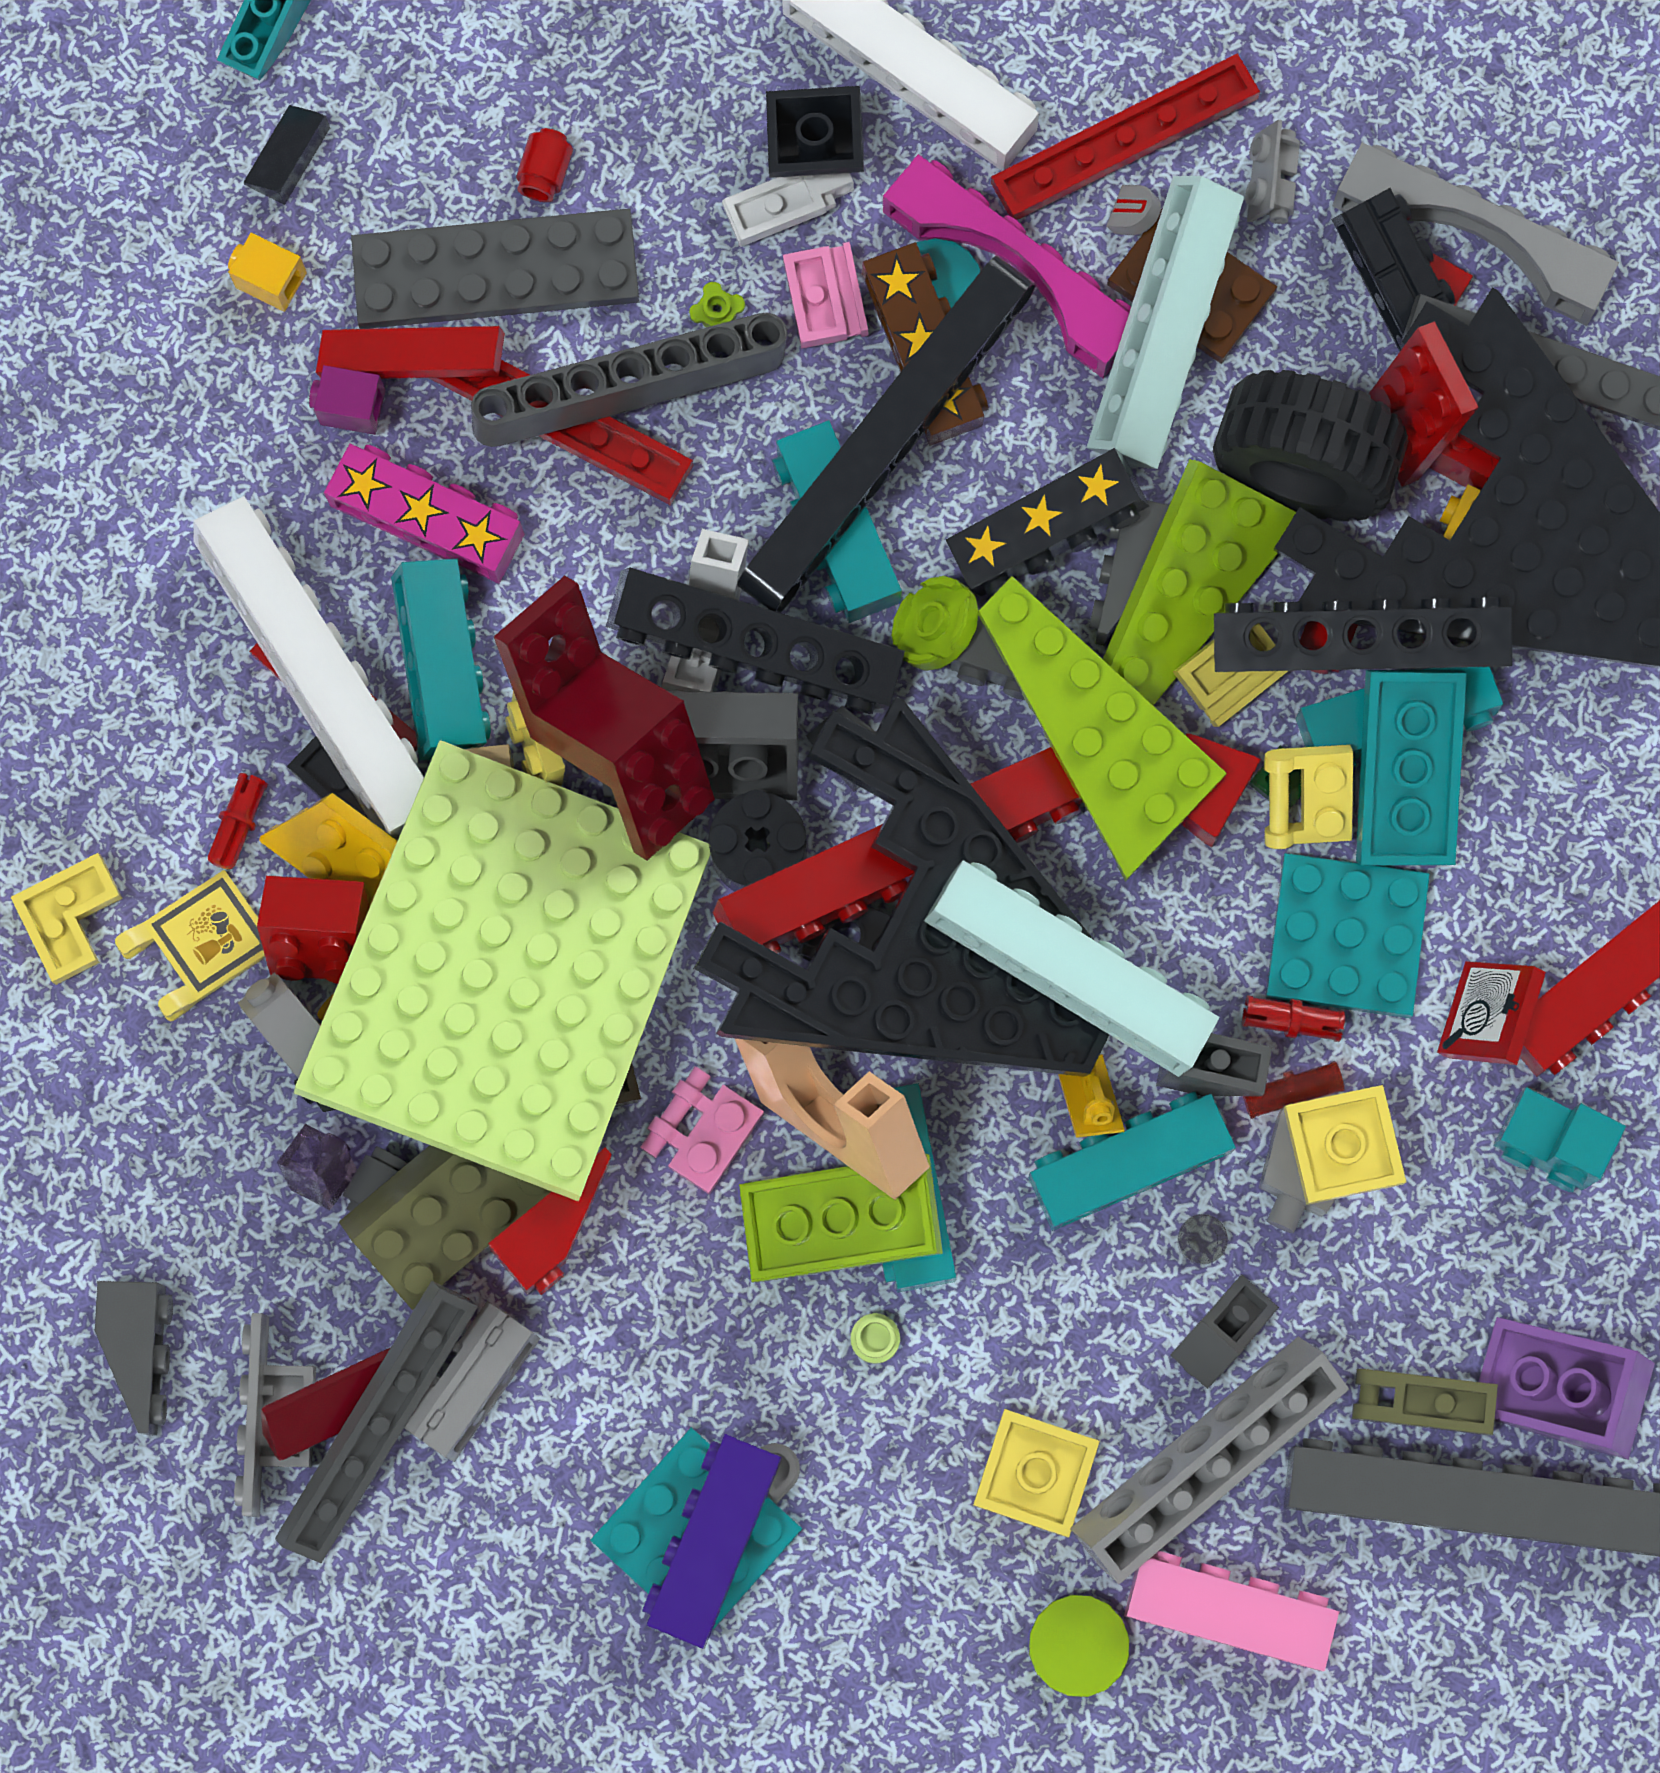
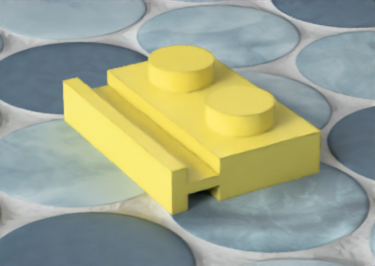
M1260 623L1252 628L1250 641L1256 649L1268 651L1275 646ZM1214 639L1173 671L1198 707L1209 717L1210 723L1214 727L1221 726L1288 672H1215Z

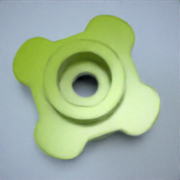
M709 282L704 285L703 296L698 304L690 307V318L694 323H702L704 327L729 322L736 319V314L744 311L745 302L742 296L738 294L731 295L722 290L719 283ZM719 305L722 310L714 312L713 307Z

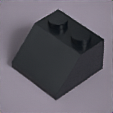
M860 86L766 91L769 178L864 172L863 117Z

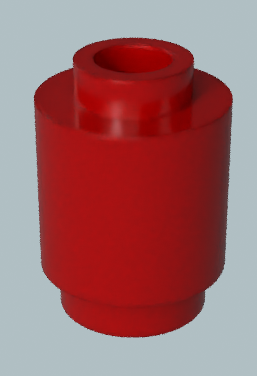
M542 128L540 132L529 134L516 175V179L519 181L517 190L523 196L539 202H552L555 194L560 193L573 153V147L567 142V137L563 133L550 128Z

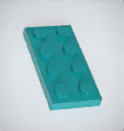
M1366 670L1356 862L1359 865H1456L1466 672L1462 670Z

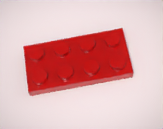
M1435 321L1417 328L1369 392L1371 399L1376 402L1381 401L1390 408V413L1397 414L1405 426L1409 442L1397 478L1401 487L1418 481L1479 408Z

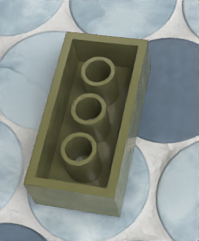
M429 1145L342 1218L339 1223L351 1241L413 1310L431 1281L443 1285L488 1247L489 1242L551 1191Z

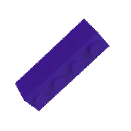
M724 1434L721 1444L712 1440L701 1466V1469L709 1472L701 1491L692 1488L681 1515L689 1519L682 1538L673 1535L665 1552L662 1564L670 1568L662 1586L653 1583L643 1606L642 1612L650 1615L647 1626L705 1649L782 1461L780 1456L727 1434Z

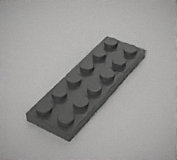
M630 208L351 235L357 322L360 329L640 303Z

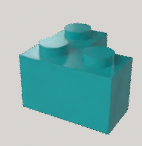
M1526 1087L1518 1094L1493 1146L1504 1151L1501 1157L1510 1164L1528 1170L1530 1165L1548 1173L1546 1180L1552 1185L1567 1192H1574L1575 1188L1584 1190L1601 1180L1626 1125L1582 1103L1571 1110Z

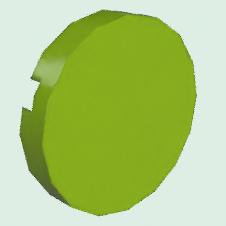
M946 576L929 578L920 584L923 588L918 590L915 595L910 592L901 602L893 621L891 633L893 645L905 651L903 657L905 662L924 671L941 669L956 660L968 647L977 628L979 610L976 597L967 586L956 579Z
M1069 1595L1051 1602L1037 1615L1029 1637V1656L1035 1672L1049 1688L1067 1696L1089 1697L1107 1690L1121 1676L1129 1658V1636L1122 1618L1109 1604L1092 1596Z

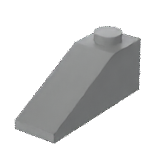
M274 972L268 978L255 982L247 990L245 997L238 1002V1005L296 1077L299 1078L321 1025L279 975H276Z

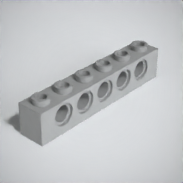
M1298 1336L1072 1526L1070 1530L1095 1563L1114 1581L1120 1584L1349 1390L1348 1386L1325 1354Z

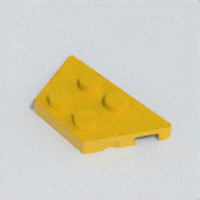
M333 793L317 801L310 808H305L294 814L285 822L271 827L259 839L262 844L308 878L364 882L369 906L372 904L397 844L395 838Z

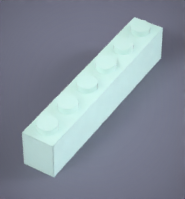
M1173 176L1086 448L1100 454L1115 448L1125 456L1129 466L1158 469L1161 457L1167 448V438L1175 413L1181 404V394L1189 369L1196 357V347L1204 322L1210 313V303L1215 287L1225 266V256L1233 231L1239 222V212L1244 196L1203 176Z
M963 860L952 872L924 920L926 923L1179 1077L1193 1067L1220 1018L1209 1011L1210 1006L1207 1002L1191 993L1181 994L1166 985L1167 979L1156 970L1149 967L1139 968L1125 960V954L1115 945L1106 941L1096 942L1081 933L1082 927L1071 918L1060 914L1054 916L1039 907L1040 902L1032 894L1018 888L1011 890L996 880V874L988 867L976 862L969 864Z

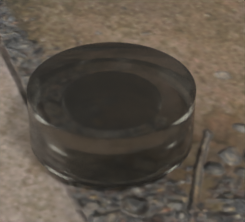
M1206 1214L1195 1215L1187 1219L1179 1229L1177 1236V1245L1182 1256L1189 1262L1197 1265H1208L1218 1260L1225 1252L1228 1243L1227 1232L1223 1224L1215 1217Z

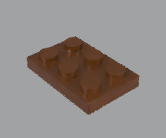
M1160 215L1154 225L1141 235L1108 278L1107 285L1132 303ZM1227 252L1225 266L1218 278L1210 303V313L1204 322L1197 348L1222 364L1274 296L1278 286Z

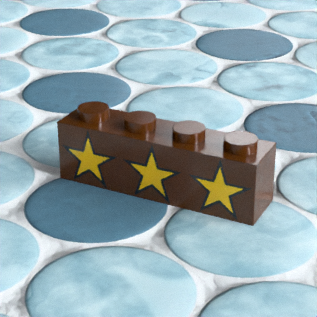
M916 242L865 260L862 264L864 282L900 372L951 309L945 296L938 299L932 284L933 281L937 280L934 264L928 253L921 255ZM970 378L966 379L924 434L929 446L982 427L984 421L983 412L989 410V406L980 383L972 385Z

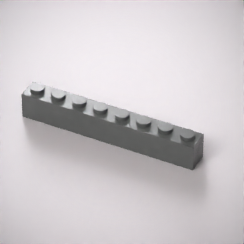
M1303 1438L1302 1447L1294 1446L1289 1448L1284 1509L1660 1557V1484L1658 1483L1653 1484V1492L1633 1490L1634 1481L1622 1478L1603 1477V1485L1583 1483L1584 1474L1575 1472L1553 1471L1552 1479L1533 1477V1467L1503 1464L1502 1473L1483 1470V1461L1474 1459L1453 1458L1452 1466L1432 1464V1454L1403 1451L1402 1460L1383 1458V1448L1353 1445L1352 1453L1332 1451L1333 1442Z

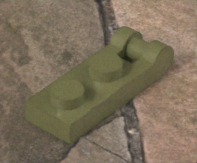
M1371 1369L1356 1370L1355 1384L1360 1385L1358 1404H1353V1420L1493 1436L1498 1384ZM1380 1388L1395 1389L1393 1407L1378 1406Z

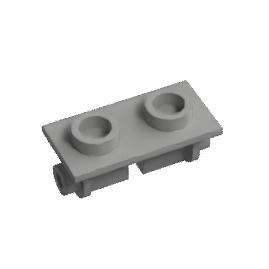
M1277 120L1255 134L1249 151L1250 159L1253 160L1252 174L1245 193L1246 203L1249 204L1247 222H1253L1267 214L1270 215V222L1285 224L1288 222V217L1294 213L1296 183L1281 179V174L1291 177L1297 174L1300 141L1296 138L1295 131L1282 129V120Z

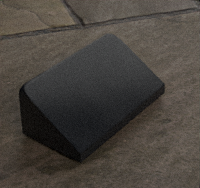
M289 105L245 178L244 185L285 205L330 129L327 117L319 112Z

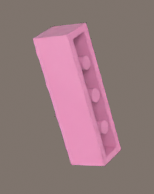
M1158 1551L1135 1571L1124 1612L1125 1617L1314 1670L1325 1671L1339 1611L1327 1608L1329 1598L1300 1590L1297 1599L1278 1594L1279 1584L1250 1577L1248 1586L1229 1581L1231 1571L1201 1563L1199 1572L1180 1567L1182 1557Z

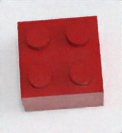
M266 875L257 929L270 975L275 972L280 978L289 981L315 978L326 979L338 984L370 908L364 882Z

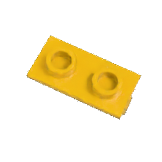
M1103 1054L1099 1055L1091 1073L1085 1077L1058 1074L1076 1138L1124 1132V1125Z

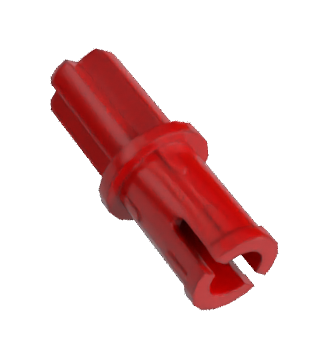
M239 773L226 811H220L218 815L222 821L208 854V861L214 866L226 870L233 869L248 832L254 831L256 828L253 820L263 794L268 787L267 782L256 776L251 775L250 780H248L246 773Z

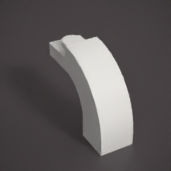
M702 529L691 560L688 585L739 600L741 588L737 586V583L745 570L749 539ZM704 616L699 622L698 632L704 641L713 643L719 635V628L712 618ZM692 653L691 660L671 656L662 682V688L667 691L713 692L715 685L718 686L722 671L708 666L710 658Z

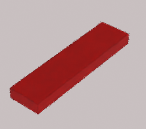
M500 326L322 330L316 373L321 378L323 365L376 374L381 379L499 376L505 333Z

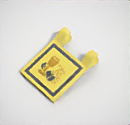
M225 869L145 922L124 931L115 939L118 950L126 959L133 958L155 941L185 984V986L166 994L158 1001V1007L168 1021L176 1020L189 1011L196 1003L265 958L257 929L258 917Z

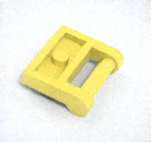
M1335 745L1267 751L1264 756V769L1269 773V826L1265 828V845L1272 849H1286L1293 844L1352 841L1353 751L1351 746ZM1295 769H1301V822L1289 823V773Z

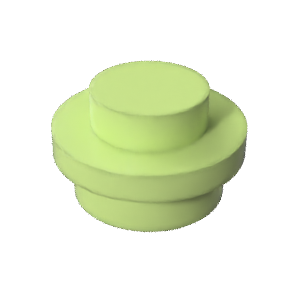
M872 1313L865 1315L852 1328L851 1346L855 1354L863 1361L873 1364L883 1363L892 1358L898 1350L900 1344L899 1329L892 1319L883 1314Z

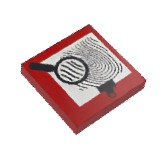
M1465 961L1437 1053L1450 1059L1517 1065L1546 972L1535 966Z

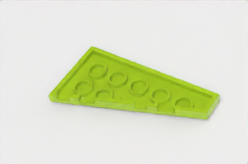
M1189 459L1103 660L1154 706L1176 679L1173 671L1196 654L1214 632V613H1225L1224 603H1238L1278 554L1273 550L1296 512L1200 461Z
M1011 576L979 610L978 615L1003 661L1008 665L1018 683L1025 701L1034 712L1044 730L1045 737L1076 793L1082 799L1096 825L1099 835L1108 846L1126 882L1218 785L1227 773Z

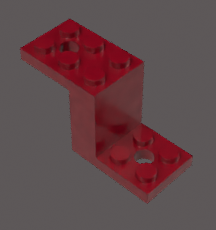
M564 575L493 636L530 738L612 789L635 854L648 861L662 847L668 845L678 832L696 816L703 813L707 806L715 800L684 700L601 652L577 582Z

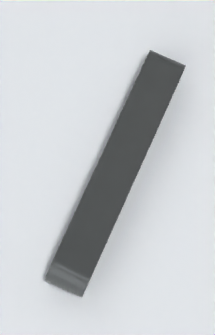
M758 313L485 387L474 395L471 402L473 435L483 445L489 447L503 446L772 372L778 369L784 359L787 339L786 325L775 314ZM768 340L773 345L762 346L756 343V341ZM723 352L729 356L726 358H716L711 354ZM678 364L684 367V369L673 371L665 366ZM632 376L639 379V381L627 383L623 382L621 378ZM586 388L594 393L583 396L575 391ZM534 401H543L549 405L543 408H535L529 404ZM490 413L503 416L501 419L493 421L484 418L485 415Z

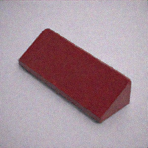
M390 1348L262 1407V1434L278 1460H285L337 1435Z

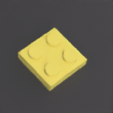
M513 691L512 701L507 703L509 716L505 717V722L513 744H522L526 759L521 761L523 772L543 779L545 783L550 782L562 787L565 772L562 757L530 738Z
M1383 1085L1299 1102L1284 1107L1306 1205L1404 1185L1406 1183Z
M1004 1409L973 1506L1069 1538L1070 1528L1074 1524L1100 1441Z

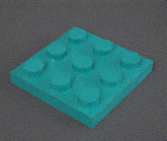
M1285 853L1282 860L1265 998L1289 1002L1291 999L1301 1000L1303 1004L1411 1019L1414 1013L1430 873L1373 865H1359L1352 862Z
M692 1427L590 1539L594 1545L648 1594L653 1583L660 1586L663 1585L670 1568L662 1564L665 1552L673 1535L682 1538L689 1519L681 1516L692 1488L702 1490L709 1473L701 1469L710 1444ZM768 1497L762 1507L713 1630L802 1530L792 1518Z

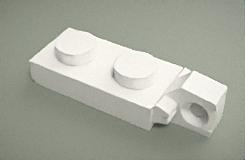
M850 173L777 177L722 200V205L738 244L742 247L827 213V211L836 207L834 199L854 191V182Z

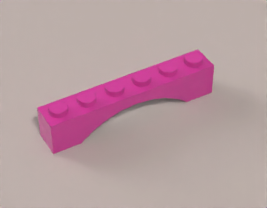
M918 154L883 195V213L919 240L936 238L969 244L998 255L1004 261L1016 267L1021 273L1036 283L1037 289L1050 305L1061 329L1066 351L1103 379L1112 369L1131 306L1120 299L1115 301L1110 299L1100 291L1099 284L1089 274L1083 271L1078 273L1073 271L1063 263L1062 256L1053 247L1046 243L1037 244L1026 235L1025 228L1017 220L1008 215L1001 217L989 208V202L980 192L973 188L964 189L952 180V174L944 165L935 160L928 162Z

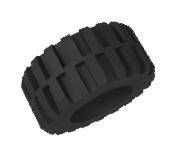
M1264 370L1258 374L1252 373L1247 375L1233 387L1213 445V455L1217 468L1221 473H1225L1230 478L1295 512L1301 507L1319 519L1335 518L1337 521H1349L1351 518L1360 521L1366 520L1370 516L1374 517L1389 504L1409 441L1405 426L1397 414L1390 413V408L1383 402L1374 401L1369 394L1361 390L1356 391L1346 387L1347 384L1336 380H1333V382L1321 379L1319 375L1310 373L1302 375L1290 370H1282L1280 373Z

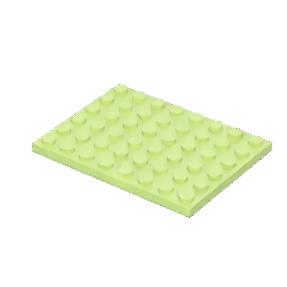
M440 740L295 1085L294 1094L579 1202L711 854L709 843L678 832L668 845L662 847L646 861L633 852L618 808L556 784L545 783L543 779Z

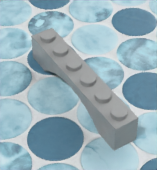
M1363 142L1361 143L1337 190L1332 207L1345 212L1380 192L1391 188L1394 195L1400 194L1406 200L1412 214V219L1409 221H1426L1450 225L1475 234L1489 242L1519 266L1535 287L1545 307L1585 326L1588 325L1619 264L1618 261L1611 259L1610 255L1602 248L1594 245L1583 246L1568 239L1567 235L1557 227L1538 225L1526 219L1518 209L1508 205L1498 206L1483 199L1481 194L1475 189L1466 185L1455 186L1440 179L1434 170L1423 165L1412 166L1399 160L1391 150L1380 145L1370 146Z

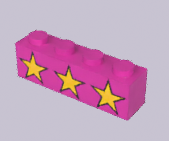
M349 443L324 491V495L331 507L441 558L457 559L459 566L500 584L525 535L521 522L517 520L518 515L514 511L497 503H493L491 508L475 501L476 496L472 492L457 484H450L447 488L433 482V476L418 466L408 464L405 469L390 462L391 457L387 453L374 446L365 445L364 449H361Z

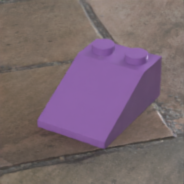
M1496 1317L1479 1382L1498 1384L1495 1421L1574 1446L1629 1460L1655 1363L1635 1350Z

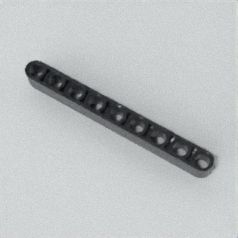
M998 255L994 256L985 265L751 560L737 583L739 588L769 610L781 613L788 606L1023 309L1035 290L1036 283Z

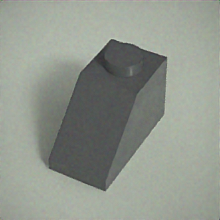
M1211 1033L1193 1067L1179 1077L1159 1066L1156 1086L1187 1093L1196 1091L1197 1095L1200 1096L1212 1094V1096H1263L1266 1089L1272 1047Z
M1241 1274L1170 1356L1189 1375L1195 1377L1208 1389L1241 1354L1279 1307Z

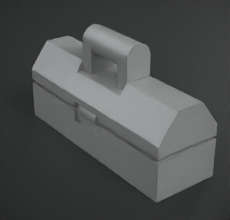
M487 1301L459 1342L457 1341L452 1348L457 1353L456 1357L441 1378L435 1376L404 1428L442 1456L455 1462L541 1338Z

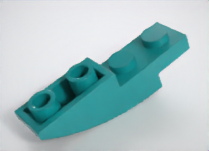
M244 0L218 55L217 61L260 81L288 43L311 0Z

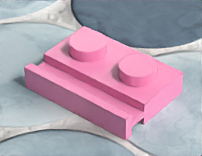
M850 242L843 243V246L829 248V246L783 255V263L801 349L848 340V337L861 335V337L868 336V326Z

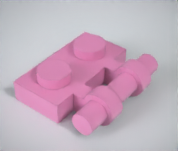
M695 1066L685 1081L679 1080L672 1091L675 1096L661 1117L655 1116L647 1129L650 1133L640 1148L654 1158H657L666 1143L677 1149L678 1152L668 1167L710 1195L764 1115V1111L725 1085H722L713 1100H710L701 1091L711 1076ZM692 1106L703 1115L688 1137H686L676 1128Z

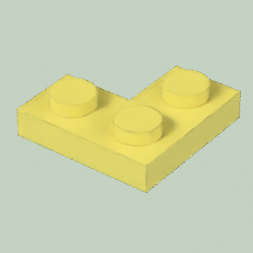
M99 853L11 896L51 981L55 985L100 963L79 920L123 899Z

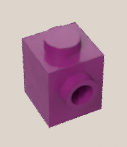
M323 365L321 379L314 380L312 383L309 407L314 408L315 415L322 426L376 435L385 388L379 375Z

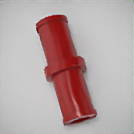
M1247 995L1244 1004L1247 1008H1243V1027L1250 1026L1284 1032L1285 1037L1294 1039L1298 1034L1330 1039L1335 1042H1340L1343 1034L1339 1032V1029L1344 1030L1345 1012L1342 1010L1334 1011L1304 1006L1302 1001L1297 999H1291L1289 1003L1255 998Z

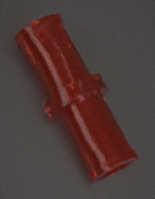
M1333 1061L1330 1064L1294 1074L1292 1070L1282 1073L1283 1078L1266 1083L1263 1096H1243V1100L1250 1119H1255L1257 1116L1280 1110L1286 1105L1313 1100L1338 1091H1345V1086L1339 1066L1336 1061Z

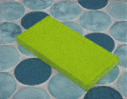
M925 1154L930 1167L896 1200L849 1166L739 1184L751 1282L772 1281L943 1254L930 1155Z

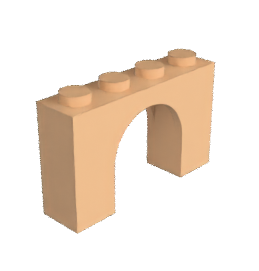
M735 1039L760 1102L894 1200L930 1167L904 1095L870 1071L843 1095L821 1070L810 1047Z

